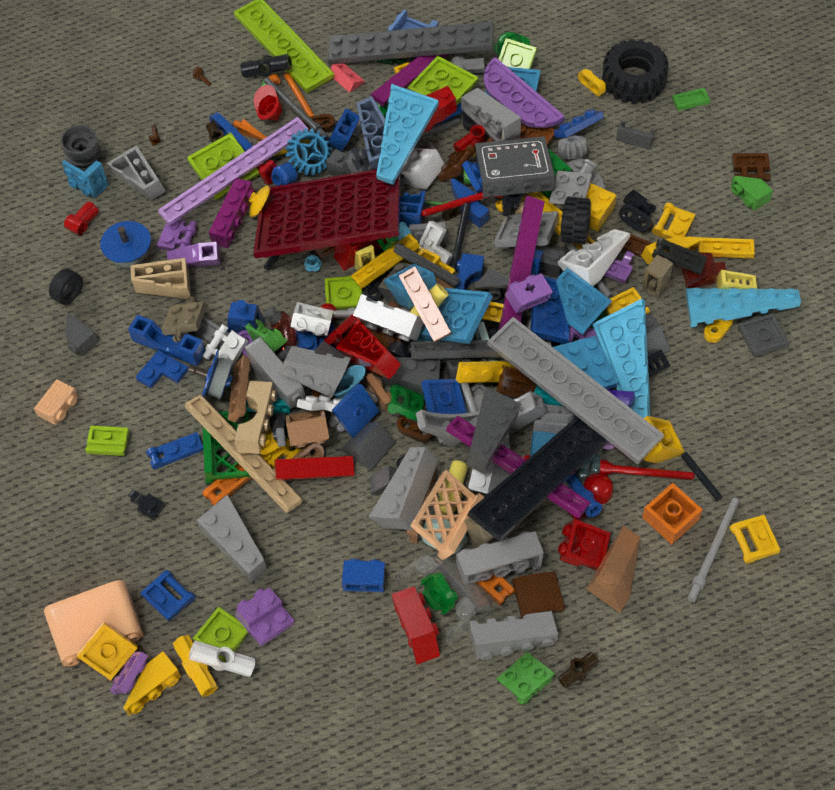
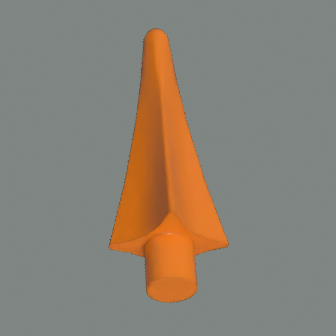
M244 118L242 122L235 120L233 126L238 128V132L242 135L261 141L267 138Z

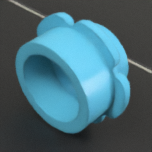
M310 255L305 259V269L309 272H316L322 266V261L318 256Z

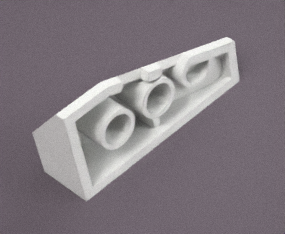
M614 229L598 237L596 242L592 244L586 243L582 249L568 252L558 261V265L563 271L568 267L590 285L594 286L602 279L630 238V233Z

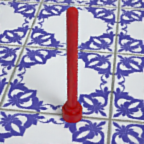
M483 192L424 209L421 214L426 217L462 206L464 203L469 204L488 197H483Z
M608 460L599 461L598 473L605 475L622 473L693 480L695 477L692 472L612 465Z

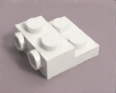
M297 302L290 327H294L295 330L301 332L305 330L311 331L317 336L328 335L333 310Z

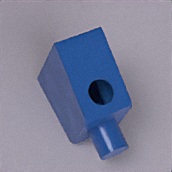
M244 300L232 302L227 318V332L230 333L232 330L239 333L246 330L245 326L248 323L254 329H257L256 319L260 320L264 325L265 319L259 307L255 304H248Z

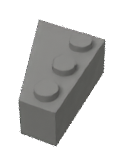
M291 346L279 374L332 398L350 358L333 357V354L329 353L326 355L316 354L313 350Z

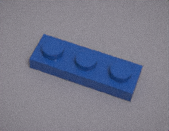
M595 109L587 110L584 115L572 118L571 122L560 124L559 128L554 130L555 137L567 138L604 118L603 112L595 111Z

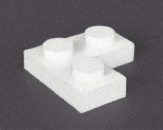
M429 221L419 242L420 247L441 257L443 263L449 265L453 255L439 246L447 230L434 221Z
M319 395V398L306 396V399H298L297 407L310 411L327 410L332 412V409L342 399L332 400L326 395Z

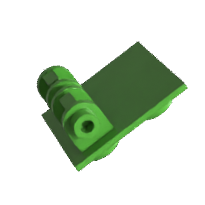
M526 652L496 679L517 696L516 700L522 705L523 703H528V700L533 697L532 694L537 695V689L541 691L546 684L550 683L555 673Z

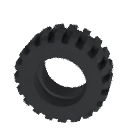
M630 39L627 42L624 40L619 45H614L606 53L603 63L602 80L606 84V91L610 95L613 94L615 99L618 100L620 98L625 103L630 101L631 104H636L637 102L646 103L648 99L649 101L655 99V95L659 96L662 90H664L669 62L660 47L654 46L652 42H644L641 39L639 41ZM635 67L643 69L647 73L632 75L625 72L624 69Z

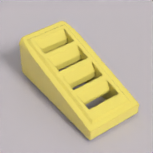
M372 245L355 252V269L357 271L375 259L374 247Z
M721 270L716 277L718 289H757L756 275Z

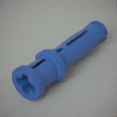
M575 473L566 480L571 490L591 502L585 510V514L588 517H594L602 511L601 503L594 499V494L584 487Z

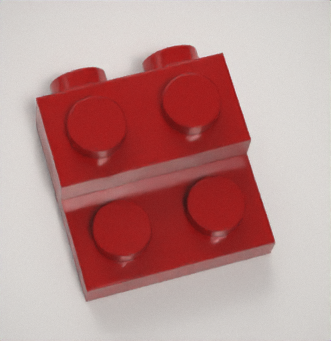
M574 518L568 524L566 523L562 529V535L565 537L564 542H561L557 552L561 554L559 560L577 567L583 565L597 570L607 553L611 533Z

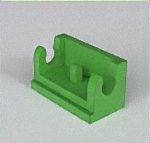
M256 319L257 329H254L249 323L245 326L253 341L259 337L262 338L273 352L287 342V339L282 336L279 330L274 329L273 332L267 329L258 319Z

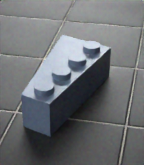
M371 96L356 104L371 170H375L378 168L385 118Z

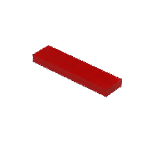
M353 456L274 460L275 480L352 477L355 475Z

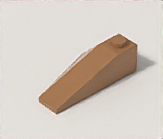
M625 526L619 531L586 587V590L619 613L623 610L631 595L640 537Z

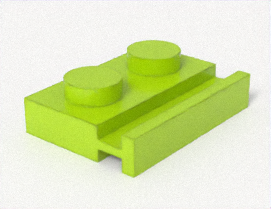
M90 426L87 448H85L86 453L125 456V448L127 447L130 433L129 428Z

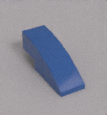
M451 179V191L455 200L477 194L456 179ZM480 200L469 203L471 207L468 219L481 228L489 220V209L480 204Z

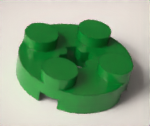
M432 573L421 580V586L424 585L425 589L422 592L423 597L434 611L439 609L442 611L440 614H446L454 608L455 601L458 599L457 594L449 587L442 573Z

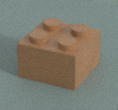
M324 410L286 415L290 446L300 448L306 446V443L314 442V444H321L329 439Z

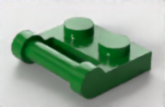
M398 384L391 385V399L387 407L388 412L391 414L400 413L410 420L417 421L416 413L423 410L424 395ZM399 395L403 397L402 404L398 402Z

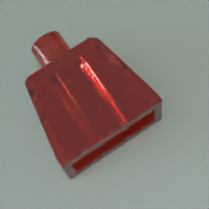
M697 252L708 257L700 275L681 267L686 288H700L714 284L717 273L721 270H726L725 263H714L711 253Z

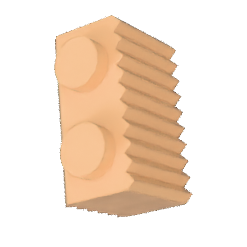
M56 379L34 407L37 416L57 425L59 421L65 418L68 409L77 402L78 395L75 388Z

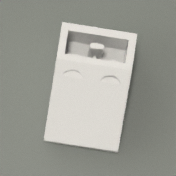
M414 148L401 173L406 184L414 188L427 189L440 173L444 162L435 149Z

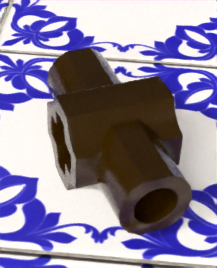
M215 121L209 122L206 125L211 143L217 141L216 138L225 136L223 131L218 129Z
M590 651L581 659L576 657L572 659L569 668L558 676L561 685L567 688L575 681L582 682L587 678V672L599 663L598 658ZM575 667H577V669L582 668V672H580L579 670L576 672Z

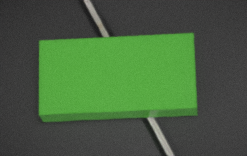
M705 88L672 95L677 111L710 104V98Z

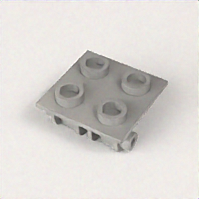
M557 171L554 190H552L549 203L556 204V208L563 209L564 202L568 196L586 198L592 174Z

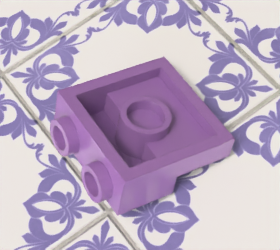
M270 587L266 590L263 588L255 592L254 598L249 601L246 599L242 600L236 609L237 620L261 647L291 627L295 621L282 607V601Z

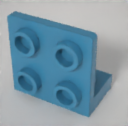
M65 160L62 162L63 171L67 175L69 185L74 189H80L84 195H90L96 199L109 186L102 163L97 160L85 172Z

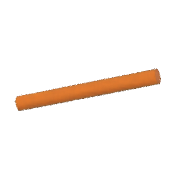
M289 72L285 73L284 78L305 113L309 117L315 116Z

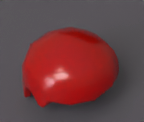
M595 473L589 475L584 480V487L594 494V499L601 503V505L606 504L612 498L613 483L607 475Z

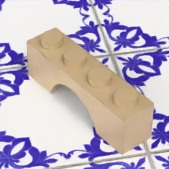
M250 381L246 394L248 407L256 411L257 414L250 421L238 425L234 441L237 453L260 454L262 446L266 444L265 433L270 428L269 417L273 416V402L277 400V390H274L273 382Z

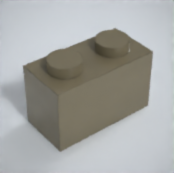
M656 255L645 270L642 291L658 299L669 285L673 263L667 258Z

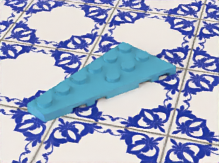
M391 84L376 176L378 180L393 185L436 111L439 100Z

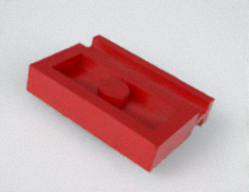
M353 314L350 315L324 341L329 345L332 343L336 345L343 338L341 334L345 336L350 330L351 325L358 318L353 316Z

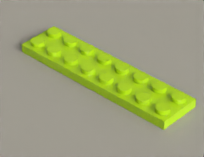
M254 0L234 11L235 18L272 57L284 54L291 56L292 69L285 71L289 72L306 93L334 78V73L264 0Z

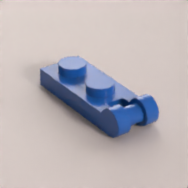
M195 432L159 447H151L147 449L146 453L148 458H151L150 464L152 468L158 469L202 452L203 445L198 433ZM164 454L165 457L159 458L158 456Z

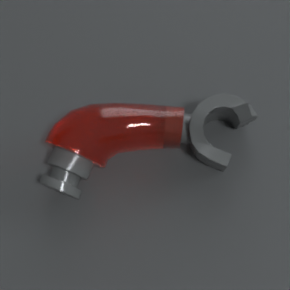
M271 306L265 312L264 317L266 319L269 318L271 327L279 330L282 336L287 339V342L281 346V352L277 355L280 360L283 359L285 361L291 346L300 348L296 344V330L294 327H290L292 317L284 311H275V308Z

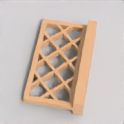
M445 470L410 526L439 551L437 556L444 560L455 553L467 531L464 520L469 518L467 516L469 510L480 502L484 496L480 493L475 496L450 472ZM445 478L451 483L452 488H446ZM453 492L455 501H449L448 493ZM459 492L467 497L466 501H461ZM436 493H442L444 502H438ZM428 506H434L436 515H430ZM439 506L446 507L447 515L441 514ZM451 506H457L458 515H453ZM437 519L439 529H433L431 520ZM443 519H449L451 528L445 529ZM426 520L428 529H424L418 524L419 521ZM435 533H441L442 543L436 539Z

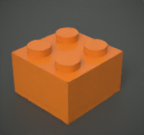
M672 483L644 507L642 518L672 545L700 520L703 509Z

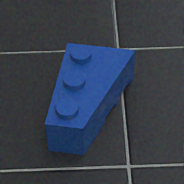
M426 190L420 191V194L409 195V193H403V196H400L399 223L404 222L407 227H410L409 225L422 224L423 216L421 212L426 207Z

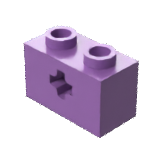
M541 273L536 276L534 274L530 275L520 283L516 281L510 284L505 296L517 314L548 301L553 291Z

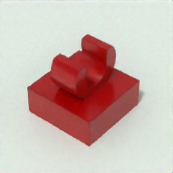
M269 160L266 164L262 163L257 168L264 183L269 186L273 183L271 175L273 168L276 167L275 162Z

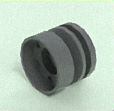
M75 125L63 132L60 142L65 160L85 172L96 160L98 162L101 161L102 155L96 132L91 127Z

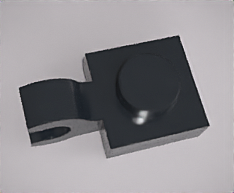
M132 490L128 495L131 498L130 501L138 505L137 511L153 521L165 507L163 501L149 493L145 498L135 490Z

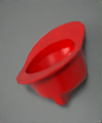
M270 85L260 87L253 99L257 116L261 120L279 121L283 106L278 99L274 87Z

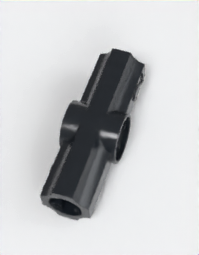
M289 54L273 57L265 55L258 60L242 62L240 64L241 73L245 78L257 75L269 76L273 72L292 69V59Z

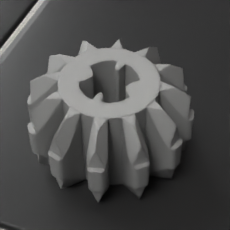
M574 135L559 140L558 153L563 159L576 160L587 154L588 145L586 138H583V136Z

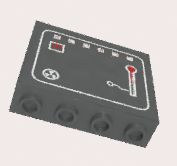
M545 136L475 143V157L479 166L483 197L554 190L555 176Z

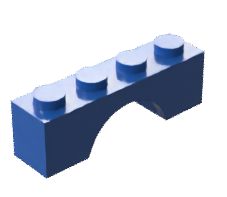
M462 253L461 260L457 262L459 275L455 276L459 277L460 281L456 289L466 290L470 284L482 278L484 256Z
M140 315L135 317L128 328L132 341L157 351L160 350L169 356L195 366L199 364L206 351L201 339L185 334V336L181 337V341L176 343L173 341V335H163L161 328L153 320Z

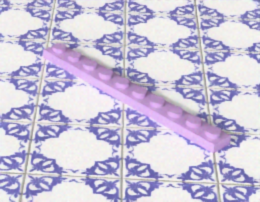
M299 117L295 118L158 209V213L170 226L231 185L235 178L240 179L288 146L287 141L298 130L302 132L305 128L309 129Z

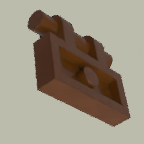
M733 153V172L741 173L734 174V177L742 176L770 181V174L763 173L769 172L770 169L768 153ZM747 172H756V174H747Z

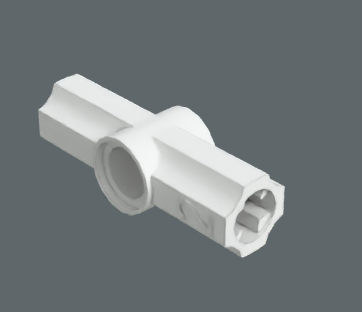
M199 641L193 642L189 653V660L212 666L217 671L226 670L247 677L251 676L255 666V658L235 653L228 647L219 648ZM218 655L224 656L226 663L221 662Z

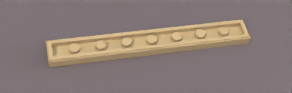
M201 394L185 403V408L286 513L302 503V499L284 480H275V471L259 454L237 453L234 441L236 430Z

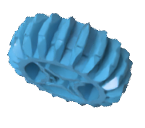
M306 128L302 132L298 130L287 141L288 146H286L285 150L289 152L286 154V157H291L288 163H294L293 167L299 168L298 173L304 171V175H308L310 172L313 176L316 172L320 174L322 170L327 168L326 160L331 155L329 152L332 150V147H327L330 141H324L326 136H319L320 131L314 133V130L310 129L308 132ZM302 140H310V141H311L309 144H305V143H302V144H301V143H299V141H302ZM311 147V154L307 157V150ZM297 152L301 154L302 159L299 158ZM309 160L319 161L317 164H308L307 162Z

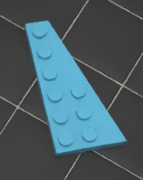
M686 288V301L691 327H695L697 323L701 322L711 324L716 319L727 321L752 316L753 312L758 311L761 314L768 313L769 309L774 308L784 310L800 307L801 303L799 291L794 289Z
M640 299L593 323V327L600 346L619 382L616 387L617 390L634 392L636 398L631 409L642 418H645L647 415L651 416L645 300Z

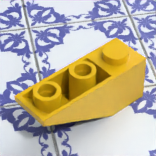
M161 652L148 662L140 674L123 707L129 716L139 713L148 701L156 700L165 688L172 687L179 681L181 675L178 669L164 652Z

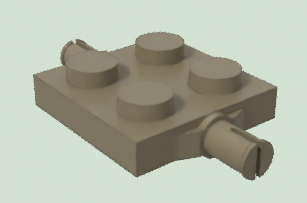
M189 296L186 304L170 306L161 329L163 335L173 334V341L177 343L181 341L183 334L198 331L206 310L205 302H195L196 298Z

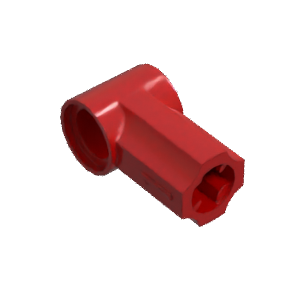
M482 125L472 126L470 133L453 144L455 151L465 150L468 145L475 147V143L486 142L485 128Z
M86 202L75 215L69 214L66 217L64 227L79 236L83 235L84 233L82 232L87 230L88 223L99 213V209L92 202Z

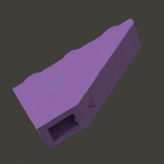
M217 242L197 243L167 251V260L185 258L188 268L221 265V247Z

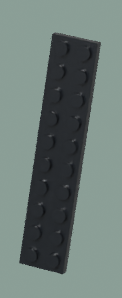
M576 416L470 509L467 516L498 541H501L609 441Z

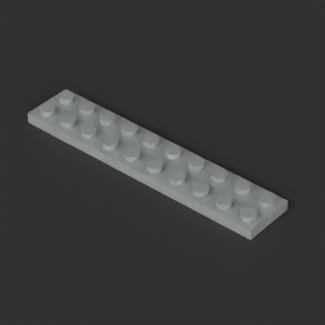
M514 317L488 340L487 345L636 464H639L663 439V433Z

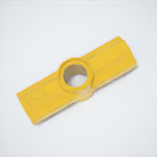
M189 635L180 636L172 644L182 660L186 673L193 680L202 698L211 695L218 687L208 671V665L189 660V653L193 642Z

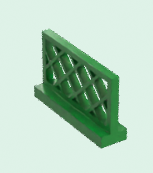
M229 411L218 412L229 424L236 427L235 430L237 432L239 424L228 420ZM249 411L245 412L243 416L245 421L241 424L249 421ZM203 427L205 484L213 483L214 479L251 477L246 471L236 469L239 465L238 462L231 465L226 461L231 456L229 453L222 458L216 454L223 447ZM222 464L229 468L226 472L217 473V468Z

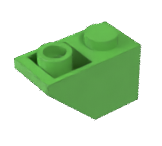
M742 176L733 177L731 190L743 200L746 206L756 210L771 200L773 190L762 179Z

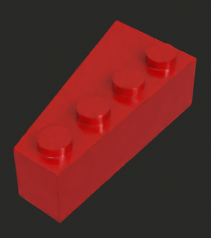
M449 86L426 95L439 100V105L424 132H429L433 129L432 126L438 122L441 123L457 110L456 97Z
M359 319L336 346L339 352L350 358V362L362 365L365 369L387 379H390L401 365Z

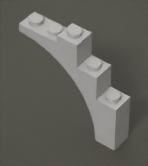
M529 391L514 399L522 405L509 434L515 433L547 413L542 396ZM420 410L416 413L417 425L420 431L437 436L441 444L454 447L462 441L446 431L447 426L457 416H460L476 427L479 411L463 414H440Z

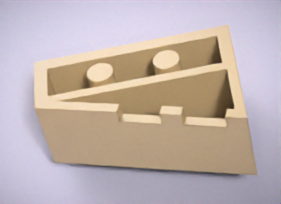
M185 258L131 265V281L136 293L180 299L191 297L189 269Z

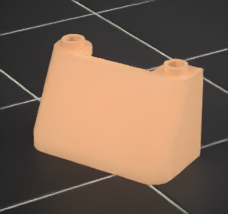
M121 580L107 583L53 603L44 609V614L63 666H75L79 663L80 659L77 658V653L103 622L110 625L133 643L144 637L131 594L125 582Z

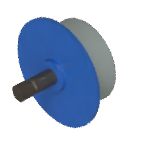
M123 221L112 225L104 232L100 241V247L105 257L120 267H131V265L140 264L147 257L151 236L144 225L134 221Z
M217 349L209 370L190 364L188 372L206 377V384L202 393L203 397L208 392V395L219 400L222 398L225 387H230L233 378L230 375L233 360L219 358V349Z

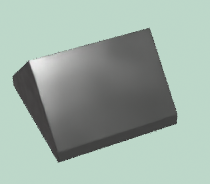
M491 268L475 284V291L490 292L493 296L491 302H497L505 298L509 279Z
M368 422L354 438L351 437L341 450L347 455L353 456V459L372 471L396 442L379 422Z

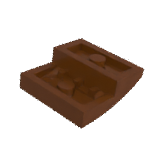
M555 572L536 573L512 579L521 618L526 614L548 611L561 613L565 610Z

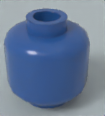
M287 162L278 165L272 170V181L277 186L295 183L298 176L297 170L292 164Z

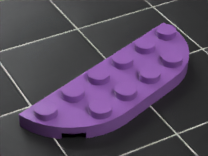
M494 57L489 62L484 75V85L488 95L520 116L522 124L534 128H547L564 121L565 116L500 60Z

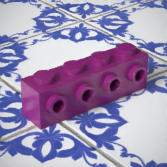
M234 179L208 232L211 242H217L220 247L229 248L245 213L248 211L251 203L249 198L255 192L251 181Z

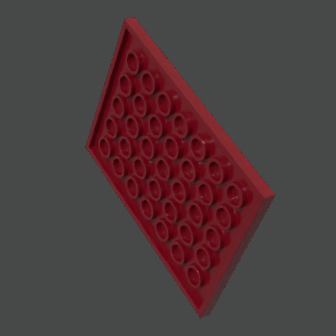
M377 169L270 187L268 198L258 216L253 251L255 259L399 236L401 172L393 185L378 180L376 176Z

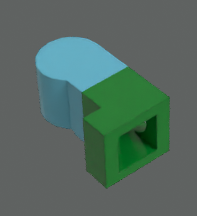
M400 222L399 236L385 238L388 242L387 244L383 242V238L376 239L383 251H386L409 233L411 235L412 233L404 222Z

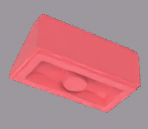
M345 63L333 64L330 70L334 73L333 79L349 93L365 83Z

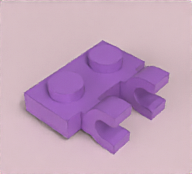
M627 251L622 262L615 259L604 276L626 284L633 271L631 264L634 253Z

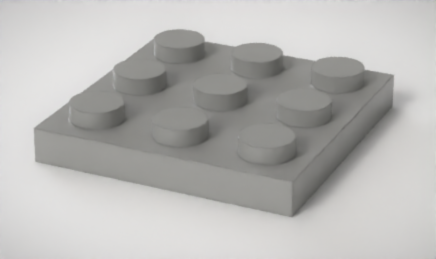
M542 212L536 242L537 246L541 247L549 244L559 220L558 212ZM522 214L505 216L494 240L495 248L516 246Z

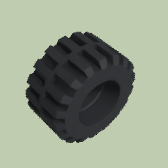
M569 196L566 198L561 220L560 237L562 242L585 244L587 241L591 216L590 199Z

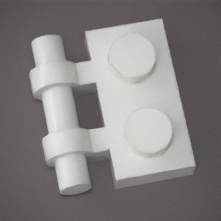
M222 324L219 330L215 331V336L211 343L207 344L203 357L209 360L212 354L215 355L217 346L222 339L225 342L219 350V358L233 360L234 366L249 341L232 330L227 336L225 333L228 327Z

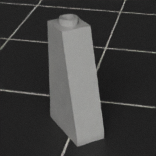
M259 337L244 347L253 372L263 382H273L277 395L291 409L297 405L298 399H306L303 386L300 383L279 374L283 363L262 338Z

